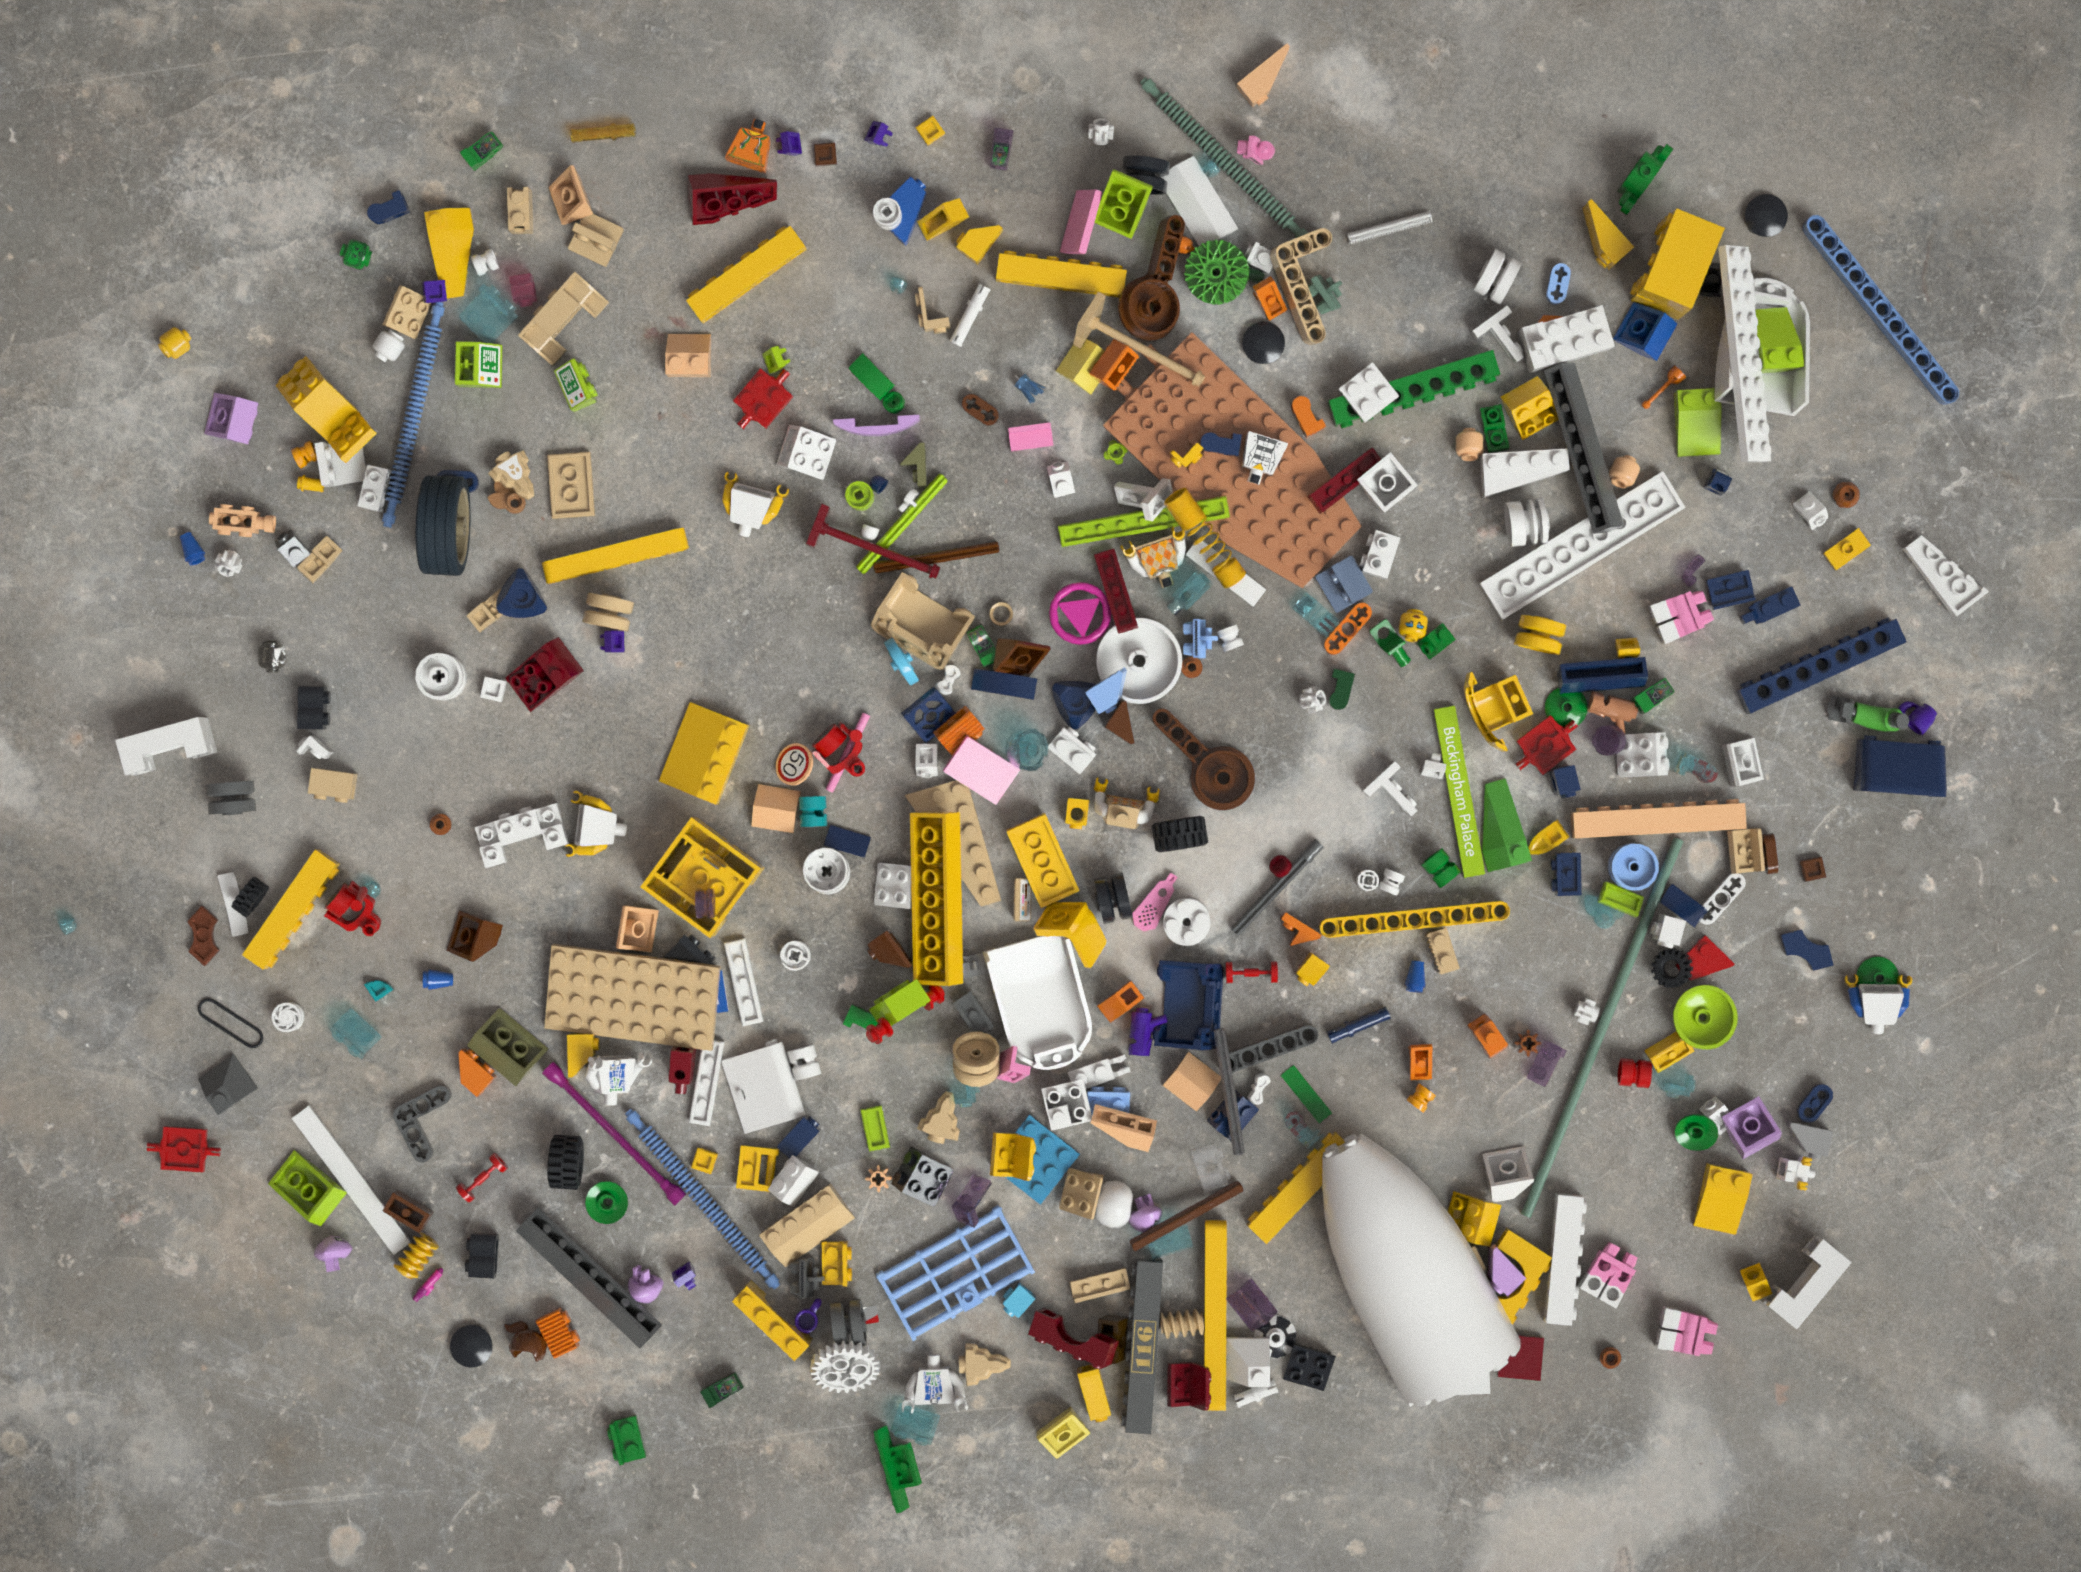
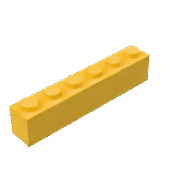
M785 226L781 227L775 232L776 236L771 240H768V238L757 245L758 249L753 253L748 251L740 257L741 261L739 263L728 265L723 269L724 273L721 276L710 278L705 283L707 286L701 290L697 288L688 295L687 303L703 324L807 250L791 226L787 228Z
M1004 251V254L999 253L996 282L1094 295L1100 292L1109 297L1120 298L1125 288L1127 270H1123V266L1110 265V268L1101 267L1102 264L1098 262H1089V265L1080 264L1081 261L1075 259H1068V262L1059 261L1058 257L1047 256L1046 259H1039L1036 254L1027 253L1024 257L1017 256V252Z
M320 849L314 850L242 956L262 970L268 969V967L272 968L278 960L277 954L279 951H284L291 940L288 938L302 926L303 922L301 920L304 915L308 916L314 909L315 905L313 902L317 897L321 898L327 890L325 885L329 879L333 880L339 872L337 868L340 863Z
M1329 1132L1321 1140L1323 1143L1318 1150L1314 1148L1306 1156L1308 1160L1304 1165L1298 1164L1291 1172L1293 1176L1288 1181L1284 1179L1277 1187L1279 1191L1274 1196L1269 1195L1263 1201L1264 1207L1259 1212L1255 1210L1248 1217L1249 1223L1247 1226L1266 1244L1322 1186V1157L1325 1148L1334 1143L1337 1146L1345 1143L1344 1139L1336 1132L1333 1134Z

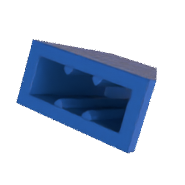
M912 177L889 197L899 204L902 212L901 223L890 231L905 246L909 243L927 195L924 190L926 186L918 178L914 180Z

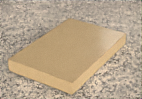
M591 452L547 455L552 519L595 516Z

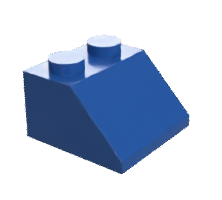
M1633 302L1613 340L1641 356L1657 361L1674 332L1677 323L1665 312Z

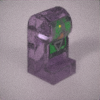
M994 128L990 169L1007 171L1014 130Z

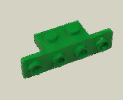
M885 1425L874 1431V1441L879 1450L880 1462L886 1475V1484L892 1497V1505L896 1513H901L910 1507L905 1488L919 1486L922 1484L911 1442L893 1445L888 1426Z

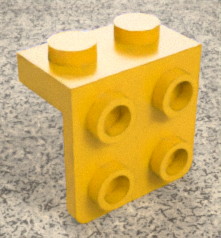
M993 1132L990 1175L1015 1177L1030 1181L1034 1173L1033 1155L1036 1151L1034 1138L1017 1133Z

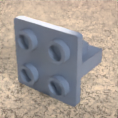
M1349 556L1315 577L1336 613L1373 592L1353 556Z

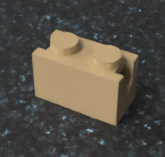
M512 187L507 188L508 231L511 234H534L532 190L529 187H523L522 190H516Z
M311 768L308 794H314V799L326 800L327 796L335 797L336 802L347 803L348 799H354L358 774Z

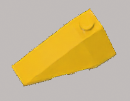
M444 208L424 212L438 280H445L447 299L462 297L465 293L468 261L474 233L471 209Z

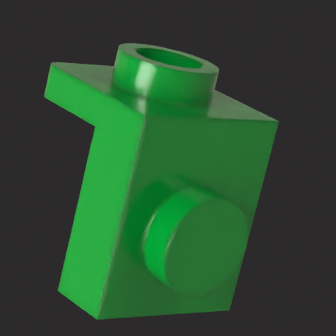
M1442 623L1417 642V645L1428 659H1432L1456 639Z

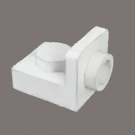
M1258 242L1254 246L1249 245L1245 257L1248 258V265L1269 275L1273 267L1270 260L1271 250L1261 246Z
M315 735L305 736L298 743L299 749L296 751L299 754H305L311 747L310 752L318 759H321V757L328 759L334 753Z
M916 744V776L923 778L938 776L937 744Z
M1715 1096L1706 1101L1699 1110L1704 1116L1709 1117L1715 1122L1718 1127V1134L1721 1135L1726 1131L1722 1117L1730 1112Z

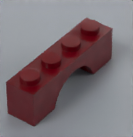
M1046 1308L1035 1311L1028 1335L1034 1337L1035 1341L1043 1344L1048 1343L1056 1351L1068 1352L1072 1354L1071 1356L1074 1359L1090 1362V1365L1097 1369H1102L1112 1364L1119 1342L1102 1333L1093 1335L1087 1342L1075 1340L1067 1333L1063 1324V1316Z

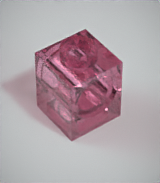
M528 273L509 277L513 302L516 305L520 304V307L532 306V302L537 301L533 275Z

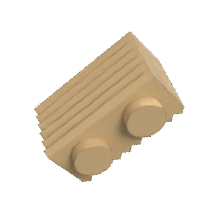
M1442 927L1427 932L1425 936H1427V944L1430 945L1431 956L1434 957L1435 968L1438 969L1437 973L1442 975L1460 969L1447 928Z

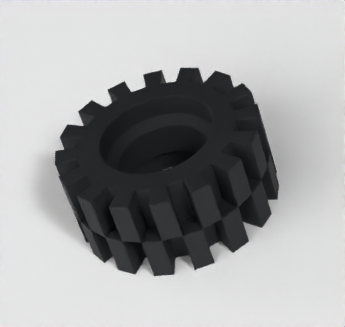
M253 877L240 890L231 907L242 916H249L263 900V897L269 890V886L257 877Z
M1676 948L1667 949L1659 952V955L1654 957L1655 961L1651 963V966H1653L1651 973L1655 974L1653 978L1659 981V985H1664L1665 988H1675L1689 981L1688 978H1691L1692 974L1690 972L1693 971V967H1691L1690 963H1692V960L1687 958L1689 955L1687 953L1684 954L1683 950H1676ZM1669 960H1674L1679 965V973L1674 977L1669 976L1665 971V964Z

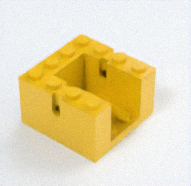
M1677 208L1672 213L1669 212L1655 229L1654 235H1657L1655 242L1659 247L1656 254L1652 253L1647 264L1651 266L1647 274L1644 273L1640 279L1634 282L1630 290V294L1633 295L1631 301L1665 312L1669 317L1677 320L1683 317L1693 308L1725 228Z
M691 817L640 887L707 937L712 938L726 922V916L748 886L753 885L765 867L737 846L730 844L726 838L699 818ZM703 858L707 859L709 862H711L712 864H714L716 867L719 868V870L716 869L714 866H712V865H711L710 863H708L707 861H705Z

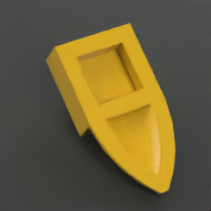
M1556 820L1532 839L1528 847L1530 854L1539 855L1546 853L1570 837L1560 822Z

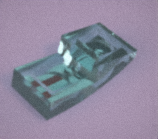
M1307 592L1292 608L1325 638L1340 623L1334 615Z

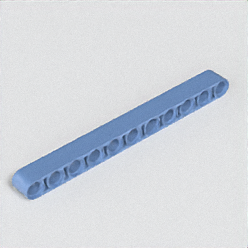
M1813 215L1808 218L1802 226L1806 237L1936 401L1942 405H1948L1956 401L1959 397L1957 386L1824 218L1819 215ZM1810 221L1818 224V231L1810 229ZM1824 238L1831 240V248H1826L1823 245ZM1837 255H1842L1845 258L1844 265L1837 263ZM1850 272L1858 274L1859 279L1857 282L1850 279ZM1864 288L1871 291L1872 297L1870 299L1864 297ZM1877 305L1884 307L1885 314L1883 316L1877 313ZM1890 322H1895L1898 325V332L1890 330ZM1904 339L1911 341V349H1906L1903 346ZM1918 355L1925 359L1924 366L1917 364L1916 358ZM1931 372L1937 374V383H1934L1930 380L1929 376ZM1944 389H1948L1951 392L1950 400L1944 398Z

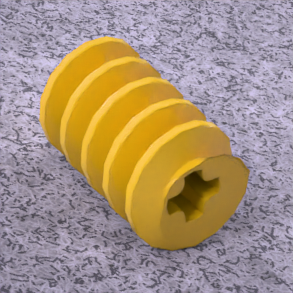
M420 1232L421 1237L413 1236L416 1244H408L411 1251H403L406 1258H398L402 1263L401 1266L393 1265L399 1273L409 1279L419 1276L418 1271L424 1269L423 1264L429 1262L428 1257H432L434 1255L433 1250H437L439 1247L434 1239L423 1232Z

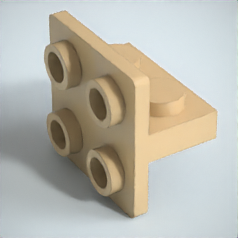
M592 214L582 218L579 224L575 222L572 229L575 234L568 249L607 267L624 229Z
M400 285L382 325L416 339L432 303H424L422 295Z
M1068 1168L1059 1209L1087 1219H1094L1104 1175Z

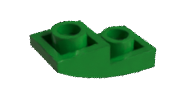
M864 353L848 368L879 400L895 386L884 372L878 369Z
M1501 404L1480 408L1488 453L1509 450L1510 446Z

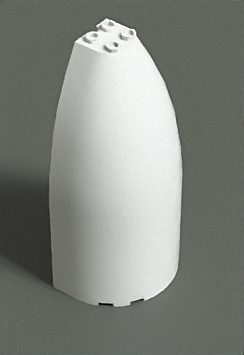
M1362 1133L1357 1136L1352 1134L1344 1139V1144L1337 1146L1334 1143L1326 1147L1322 1157L1324 1217L1330 1247L1341 1279L1355 1311L1406 1405L1411 1407L1415 1403L1416 1407H1422L1430 1404L1433 1399H1436L1437 1402L1444 1401L1486 1380L1490 1371L1494 1370L1495 1372L1502 1369L1509 1363L1507 1360L1509 1356L1513 1357L1518 1353L1520 1338L1471 1246L1431 1189L1410 1168L1386 1149Z

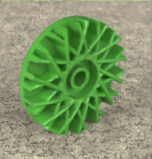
M1224 240L1206 241V243H1201L1199 247L1194 248V251L1190 253V257L1186 260L1187 264H1185L1184 272L1185 281L1191 293L1199 300L1213 305L1226 304L1236 299L1245 289L1249 279V266L1242 251L1232 243ZM1216 268L1220 269V275L1218 276L1213 275V271Z

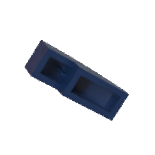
M974 669L971 690L1034 700L1038 679Z

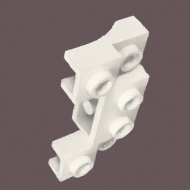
M555 803L533 810L529 806L519 809L520 814L512 816L511 812L498 816L499 820L475 827L485 868L508 862L503 846L538 835L543 836L547 850L569 844L559 804Z

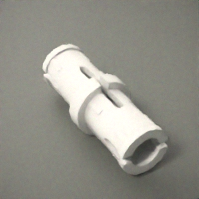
M1274 1379L1270 1381V1387L1276 1385ZM1251 1387L1247 1391L1234 1394L1235 1400L1244 1398L1236 1402L1238 1408L1253 1401L1259 1402L1261 1398L1279 1393L1278 1388L1274 1387L1268 1390L1270 1387Z

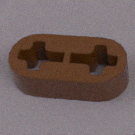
M974 394L966 395L963 398L962 407L964 411L986 426H993L998 422V411L986 401ZM973 399H975V404L978 407H980V409L976 410L972 407L969 410L967 408L968 404L966 403V401H972ZM984 410L987 413L993 411L995 419L993 421H985L986 417L981 411Z
M1773 833L1762 834L1765 872L1767 875L1777 874L1779 866L1775 836Z

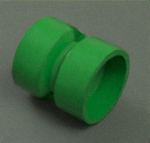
M1443 848L1436 851L1421 864L1427 874L1433 875L1432 880L1439 888L1445 886L1461 872L1454 862H1449L1450 857Z

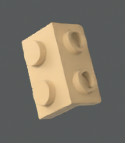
M1761 829L1727 831L1731 874L1765 871Z

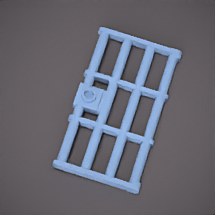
M999 1205L993 1207L991 1212L968 1225L956 1228L955 1232L927 1248L915 1251L916 1254L886 1271L881 1270L876 1273V1278L882 1284L913 1341L917 1339V1336L949 1318L954 1319L956 1314L962 1311L966 1312L984 1302L983 1299L988 1296H995L997 1291L1029 1273L1031 1275L1035 1273ZM1000 1217L1005 1226L1004 1229L972 1247L969 1246L964 1237L965 1235ZM1010 1235L1016 1247L980 1266L975 1254ZM958 1239L962 1241L966 1249L965 1251L930 1270L924 1258ZM1020 1254L1026 1266L991 1285L985 1274ZM968 1258L972 1259L977 1269L940 1288L935 1279L936 1276ZM920 1261L926 1273L891 1292L885 1280ZM981 1276L987 1288L978 1292L973 1280ZM931 1280L936 1292L901 1310L896 1299ZM954 1292L959 1301L953 1307L950 1306L945 1297ZM941 1299L947 1310L912 1329L906 1318Z

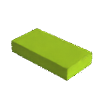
M1606 881L1603 882L1597 902L1632 917H1638L1644 897Z
M882 1105L861 1109L869 1152L889 1148L890 1143Z

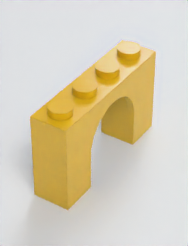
M1506 1227L1495 1246L1519 1262L1522 1275L1526 1278L1517 1290L1509 1296H1497L1513 1325L1517 1319L1515 1314L1519 1308L1523 1309L1529 1300L1527 1298L1531 1290L1535 1291L1540 1284L1539 1277L1543 1272L1546 1273L1550 1269L1552 1257Z
M750 1280L732 1302L795 1361L809 1347L813 1338L808 1333L800 1332L796 1326H792L778 1315L766 1301V1293Z

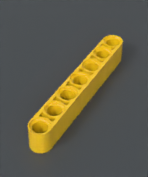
M677 528L548 560L541 564L546 584H551L689 549L685 529Z

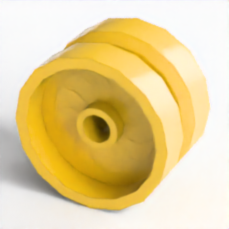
M1521 615L1518 626L1521 629L1530 631V633H1517L1514 645L1543 653L1560 655L1562 643L1551 639L1550 636L1563 637L1567 625L1545 617Z

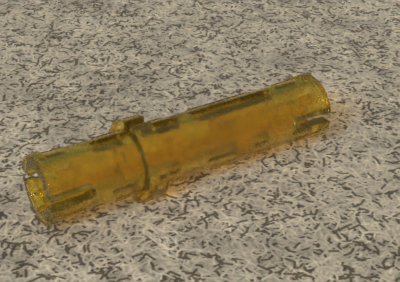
M611 123L610 126L570 129V133H572L570 136L572 143L603 139L616 141L617 138L636 137L635 123L623 125Z

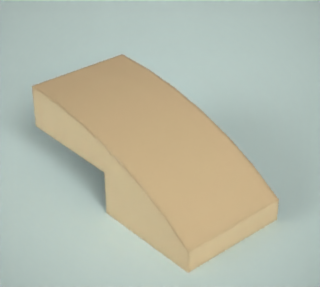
M326 536L297 567V570L313 584L341 554L342 549Z
M502 588L467 615V618L479 632H482L503 616L496 609L497 598Z

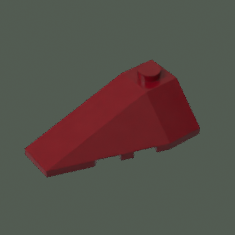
M712 173L688 175V197L692 225L716 223L721 221L720 218L732 214V216H735L743 209L749 207L756 208L777 200V180Z

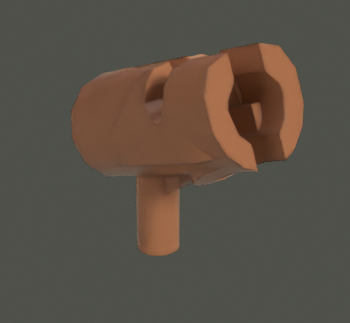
M1592 691L1587 711L1602 718H1605V716L1610 717L1616 723L1617 736H1625L1624 721L1630 722L1631 719H1635L1638 707L1635 706L1634 701L1611 695L1604 702V695L1602 693Z

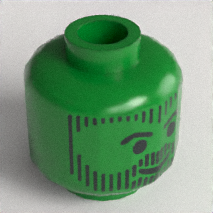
M350 239L348 244L343 243L339 255L343 256L342 262L344 265L361 270L364 266L368 267L373 251L370 250L369 244Z

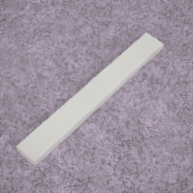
M309 1105L295 1115L292 1120L392 1254L395 1255L411 1243V1239L396 1219L382 1211L385 1207L384 1203L313 1108Z

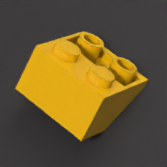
M1538 376L1500 397L1507 415L1522 440L1559 420L1549 389Z
M1453 1191L1448 1213L1468 1242L1490 1247L1501 1205Z

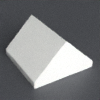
M1755 738L1722 745L1731 787L1764 780Z

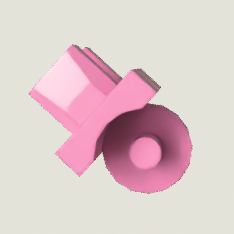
M1249 136V141L1238 140L1237 153L1243 155L1245 159H1250L1256 164L1263 165V160H1269L1274 156L1275 148L1268 141H1261L1256 136Z

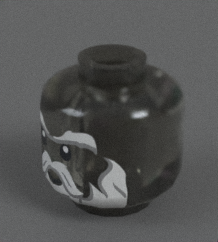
M277 640L262 642L263 645L259 646L257 650L258 665L266 669L268 673L279 672V668L286 665L285 646Z

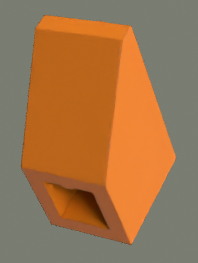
M1130 980L1097 1007L1111 1023L1144 999V996Z
M464 1048L459 1052L460 1081L462 1085L478 1097L497 1076L493 1073L495 1071L494 1068L486 1062L484 1064L477 1059L479 1056L472 1049L466 1050Z

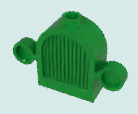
M1666 144L1664 147L1658 145L1652 154L1645 151L1617 190V192L1622 194L1618 202L1621 206L1620 211L1626 216L1674 148Z

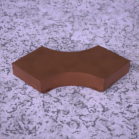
M201 906L187 921L194 934L193 944L189 953L203 966H206L220 951L213 937L214 927L219 920L204 906Z

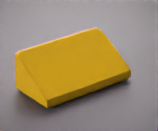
M1677 1032L1672 1033L1645 1050L1648 1059L1652 1061V1065L1657 1073L1694 1052L1693 1047L1686 1044Z

